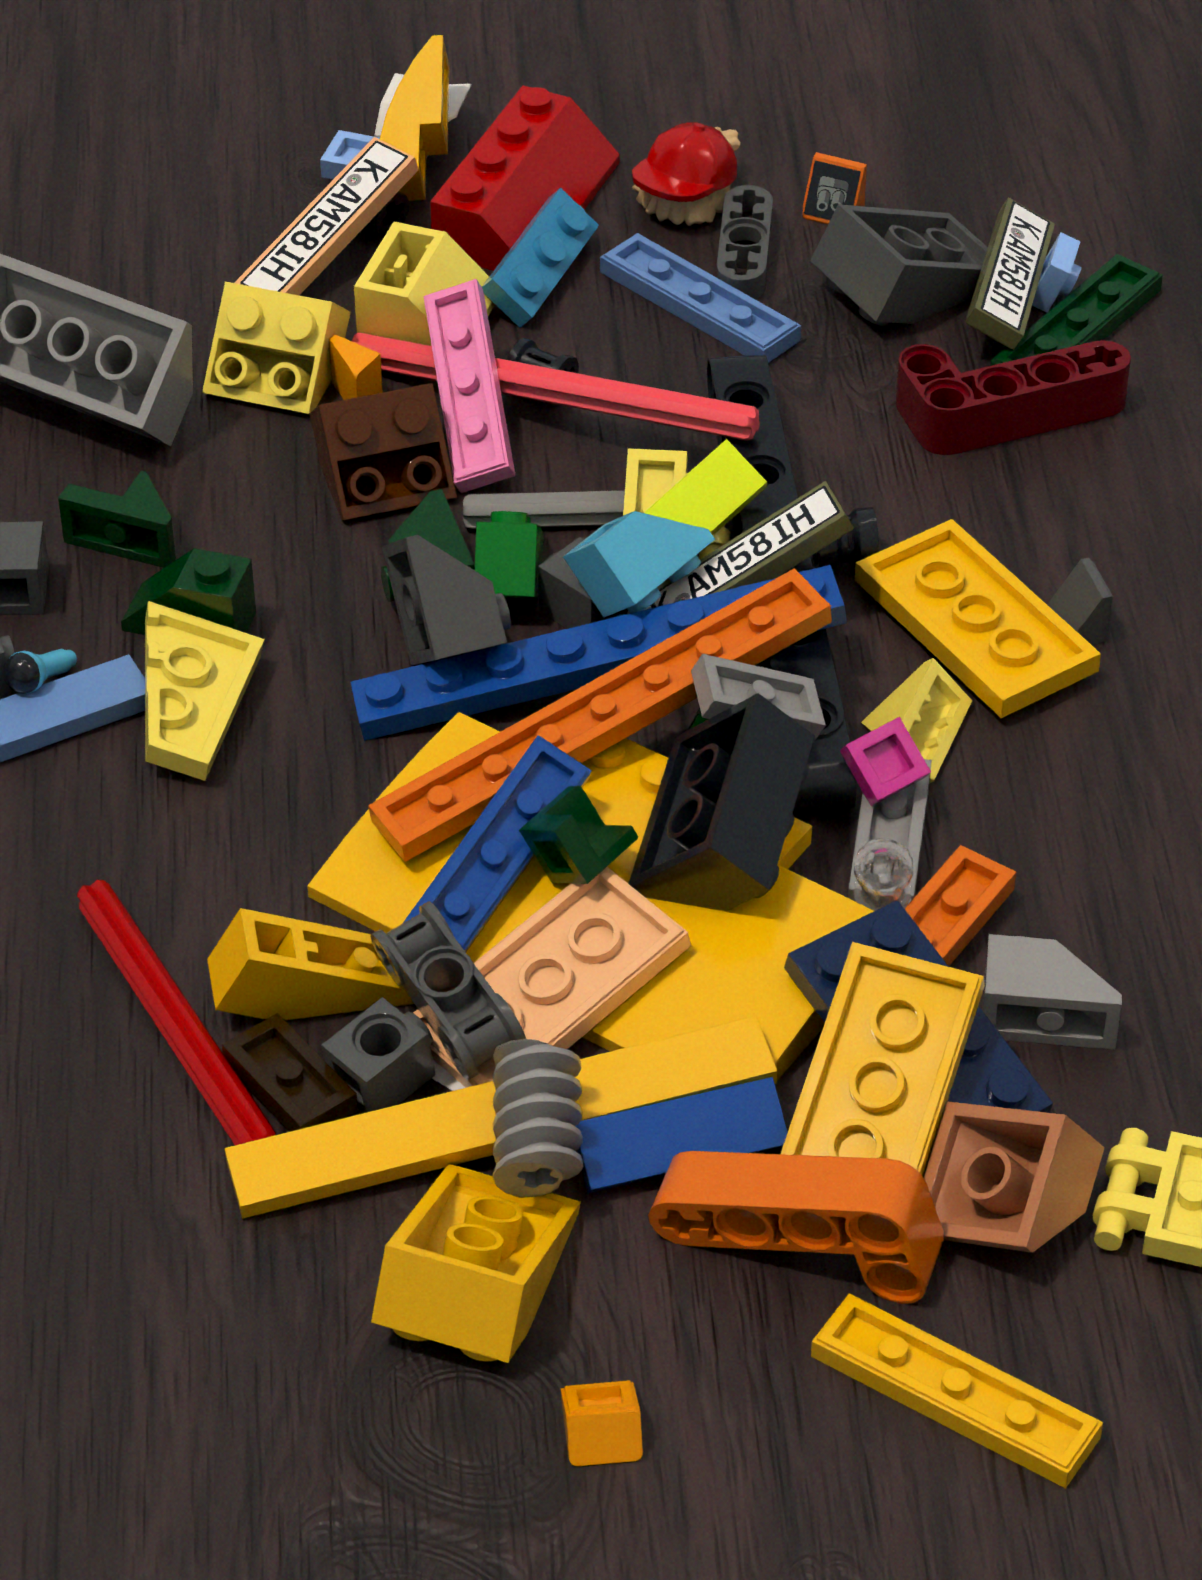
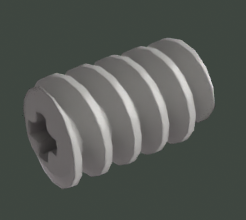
M519 1039L508 1041L496 1046L493 1053L496 1065L493 1073V1082L496 1089L493 1097V1107L496 1113L493 1122V1131L496 1138L493 1147V1156L496 1162L493 1179L496 1186L507 1194L519 1198L539 1197L552 1193L559 1188L561 1181L578 1175L583 1168L581 1155L576 1152L583 1143V1136L580 1129L575 1127L582 1119L581 1107L575 1102L582 1094L580 1081L575 1078L581 1071V1061L574 1052L539 1040Z

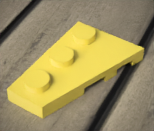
M148 601L145 616L146 762L203 781L206 780L259 662L264 644L263 638Z

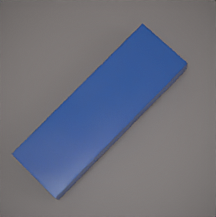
M773 1077L582 1120L575 1126L580 1129L583 1136V1143L577 1150V1153L581 1155L583 1160L582 1174L588 1194L665 1176L673 1156L680 1152L708 1151L761 1154L782 1149L788 1133Z

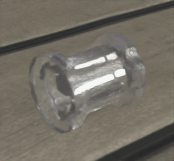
M882 838L869 841L862 846L854 859V875L856 877L854 882L855 902L876 911L898 900L903 908H905L912 900V883L910 880L913 876V858L909 850L900 842ZM879 876H886L888 883H881Z

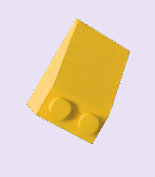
M448 1164L385 1245L371 1323L391 1328L398 1336L408 1340H432L459 1348L466 1356L475 1360H499L509 1363L530 1330L578 1216L581 1201L554 1193L539 1197L519 1198L507 1194L498 1188L491 1175Z

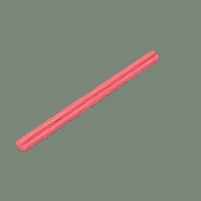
M356 333L352 342L381 353V371L437 381L432 346L366 333ZM495 358L501 394L745 441L752 440L760 427L759 410L754 406Z

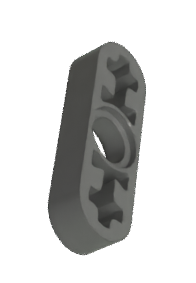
M742 185L730 189L724 197L716 277L756 300L764 294L766 289L773 197L769 191L762 187ZM743 212H753L752 218L742 217ZM737 241H751V242H755L756 244H752V245H739V244H735V243H733V242H737ZM737 268L747 269L746 275H737Z

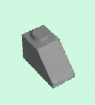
M989 934L982 1011L1005 1041L1116 1049L1122 994L1057 940Z

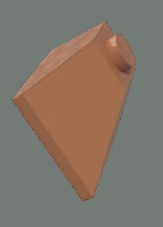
M947 1101L923 1177L944 1231V1240L1033 1253L1086 1213L1105 1147L1065 1114Z

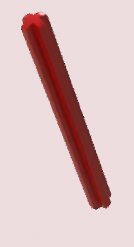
M97 879L91 885H83L77 892V897L80 900L79 909L234 1145L275 1136L276 1132L110 884L104 880Z

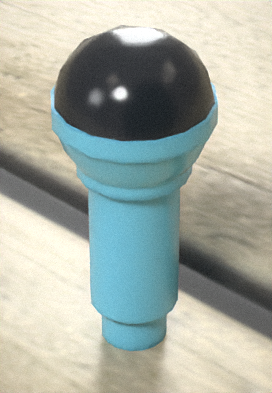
M57 649L41 655L24 650L16 652L9 657L4 665L3 675L6 684L13 691L29 694L36 692L47 678L68 672L71 667L76 665L77 657L69 649Z

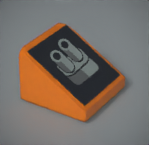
M816 152L813 156L803 203V218L829 224L838 204L865 206L867 164Z

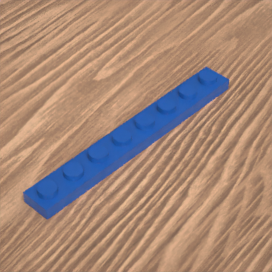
M831 565L799 572L831 605L832 622L819 630L846 624L845 605ZM774 579L351 681L363 739L366 741L448 721L458 712L468 716L578 689Z

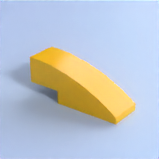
M432 35L412 61L395 91L380 135V140L415 157L419 170L399 190V192L407 196L409 201L426 199V155L448 154L449 62L443 35Z

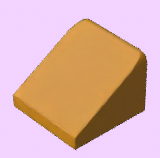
M333 334L329 338L332 384L343 400L383 393L381 353Z
M627 1380L569 1385L561 1388L567 1450L571 1465L588 1466L633 1462L641 1459L643 1455L641 1413L633 1382Z

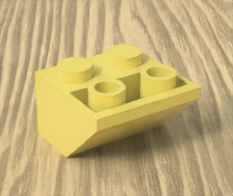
M393 222L354 285L357 333L372 334L432 346L423 296L477 279L482 287L489 276L446 232ZM484 294L487 315L489 316L495 304Z
M225 281L202 393L310 415L309 413L317 407L332 381L329 338L333 334L342 338L346 337L351 312L331 301Z

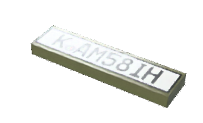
M1009 197L998 212L965 322L967 325L1014 350L1025 333L1055 224Z
M824 481L700 560L702 563L688 575L673 583L667 580L659 585L657 588L662 596L644 610L777 578L852 531L854 526L828 483ZM627 608L620 611L622 615L630 614Z

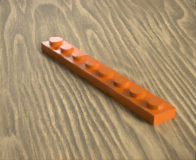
M794 568L368 805L371 822L403 861L407 862L474 824L538 735L582 763L696 699L697 694L691 670L702 654L756 665L831 623V605Z

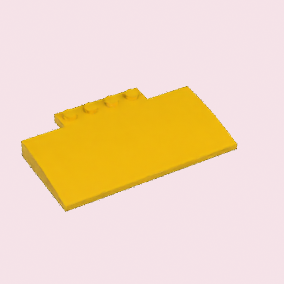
M458 712L416 754L375 801L500 731ZM625 738L581 764L592 770L588 781L583 786V790L604 824L631 825L638 835V839L607 866L629 883L668 757ZM368 809L308 884V897L375 932L381 929L387 933L405 921L474 824L404 862L371 822ZM794 817V824L789 834L785 837L778 860V878L773 887L764 896L752 898L727 911L647 898L688 932L691 946L587 1032L583 1038L608 1051H614L757 1015L777 1068L778 1081L824 1027L819 1014L784 969L788 953L874 912V910L788 870L811 845L812 825ZM534 855L466 951V954L473 963L476 962L571 883H552Z

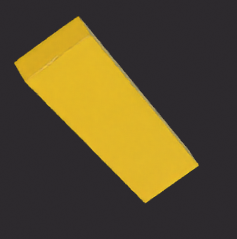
M850 1293L812 1340V1358L1065 1489L1101 1439L1102 1421Z

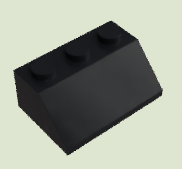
M757 693L676 736L628 884L645 898L725 911L752 898L764 896L773 887L779 875L778 860L785 837L789 834L794 824L792 812L800 786L805 781L809 772L807 761L815 735Z

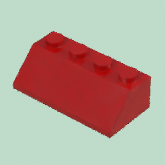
M522 85L430 201L431 229L446 232L481 268L494 271L546 200L560 187L585 210L620 163V154L571 97L551 93L544 88Z

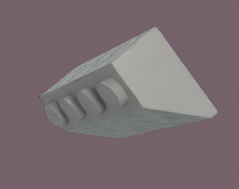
M0 254V382L171 446L193 394L192 325L181 319Z

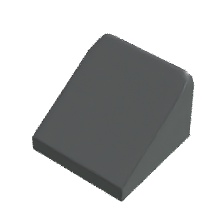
M1090 558L1080 559L1050 599L1048 606L1091 645L1106 642L1109 633L1113 595L1094 562Z

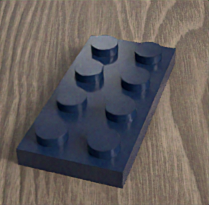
M896 900L788 953L784 969L825 1023L852 942L949 966L900 902ZM978 1006L948 1101L1050 1113L1053 1106L1051 1099Z

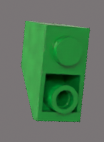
M493 511L491 512V522L476 521L475 571L492 581L495 594L502 593L505 599L538 600V566L542 564L543 530L538 524L531 523V518L527 517V513Z

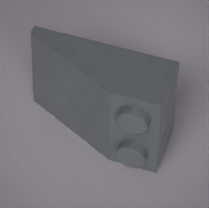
M838 204L810 262L827 276L826 283L837 292L850 297L860 307L858 310L860 315L871 323L880 326H887L889 323L915 324L973 298L988 247L950 213Z

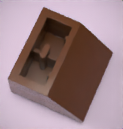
M433 383L320 404L309 413L321 470L342 521L416 507L433 490L442 489L446 500L457 498Z

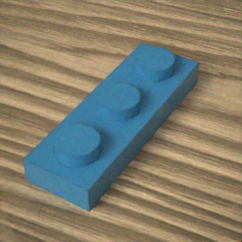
M560 187L546 200L482 286L484 294L519 328L522 327L538 311L596 231L599 224Z

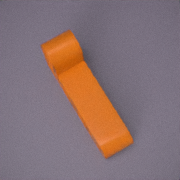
M708 1151L680 1152L673 1156L648 1214L649 1223L656 1233L670 1242L684 1246L854 1254L868 1288L877 1296L900 1304L915 1303L922 1299L944 1241V1231L927 1183L921 1173L909 1164L888 1158Z

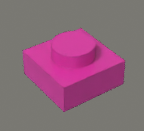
M900 717L846 744L840 750L870 806L924 779L931 773Z

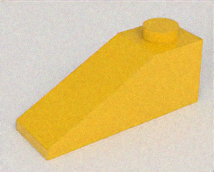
M240 908L207 958L215 1010L260 1019H268L278 1013L284 1020L366 1010L382 997L393 1006L414 1003L403 987L396 984L385 969L372 944L371 934Z

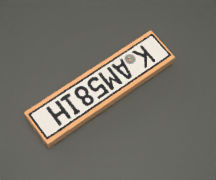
M373 137L235 283L300 296L419 170L415 157Z

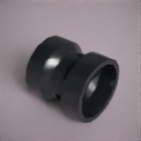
M873 507L855 508L847 515L854 529L813 554L815 568L831 565L832 569H836L840 563L852 562L856 565L857 561L879 552L877 519Z

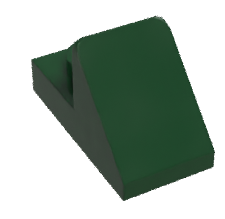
M142 470L139 472L123 496L68 483L58 497L64 543L162 568L176 560L172 517L146 471Z

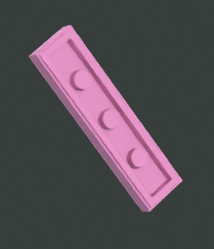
M474 279L423 296L454 484L461 493L516 476L483 288L478 280Z

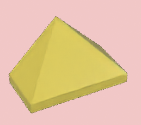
M932 658L925 661L861 723L871 732L900 717L923 759L932 760L931 783L934 782L972 700L941 665Z

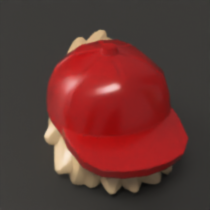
M686 122L659 134L650 148L647 158L632 169V179L634 182L632 188L638 192L636 200L639 204H642L643 208H646L647 214L656 213L659 221L669 218L674 224L679 225L685 220L688 226L713 222L716 212H723L725 194L730 190L731 184L737 178V160L734 151L741 144L738 139V132L731 129L722 131L720 127L713 128L699 122Z

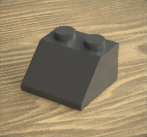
M419 535L405 537L382 546L411 665L507 643L504 630L510 629V613L503 594H495L492 581Z

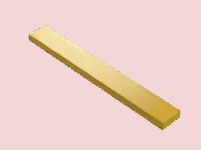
M754 1015L580 1059L581 1071L575 1077L580 1081L582 1094L575 1102L581 1107L582 1121L773 1077L776 1084L777 1068L758 1017ZM491 1081L224 1148L242 1219L445 1168L448 1164L457 1165L492 1156L496 1141L493 1131V1122L496 1116L493 1107V1097L496 1092L494 1082Z

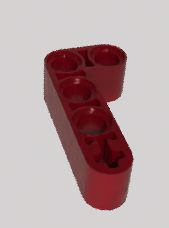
M1101 340L961 373L943 349L929 344L912 345L905 348L900 353L898 359L896 407L925 450L939 455L958 454L1120 413L1126 404L1131 355L1129 350L1123 345L1113 341Z

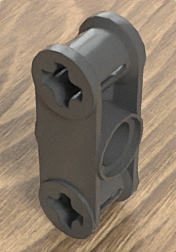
M428 901L419 906L420 914L387 933L379 929L372 933L370 937L377 955L396 984L403 987L427 1023L434 1030L457 1070L466 1080H470L478 1075V1066L493 1058L496 1046L512 1040L526 1039V1036L507 1002L502 996L494 992L455 939L440 911L431 901ZM449 987H456L448 992H440Z

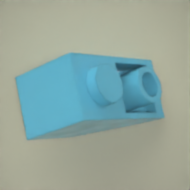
M633 511L602 525L563 556V558L603 617H606L626 608L629 613L643 611L662 596L657 587L668 578L673 583L696 569L702 563L697 554L712 543L715 538L709 529Z

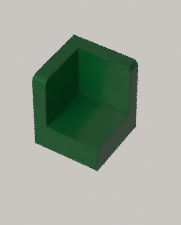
M568 786L519 829L522 837L552 883L588 884L638 839V835L631 825H605L581 786Z

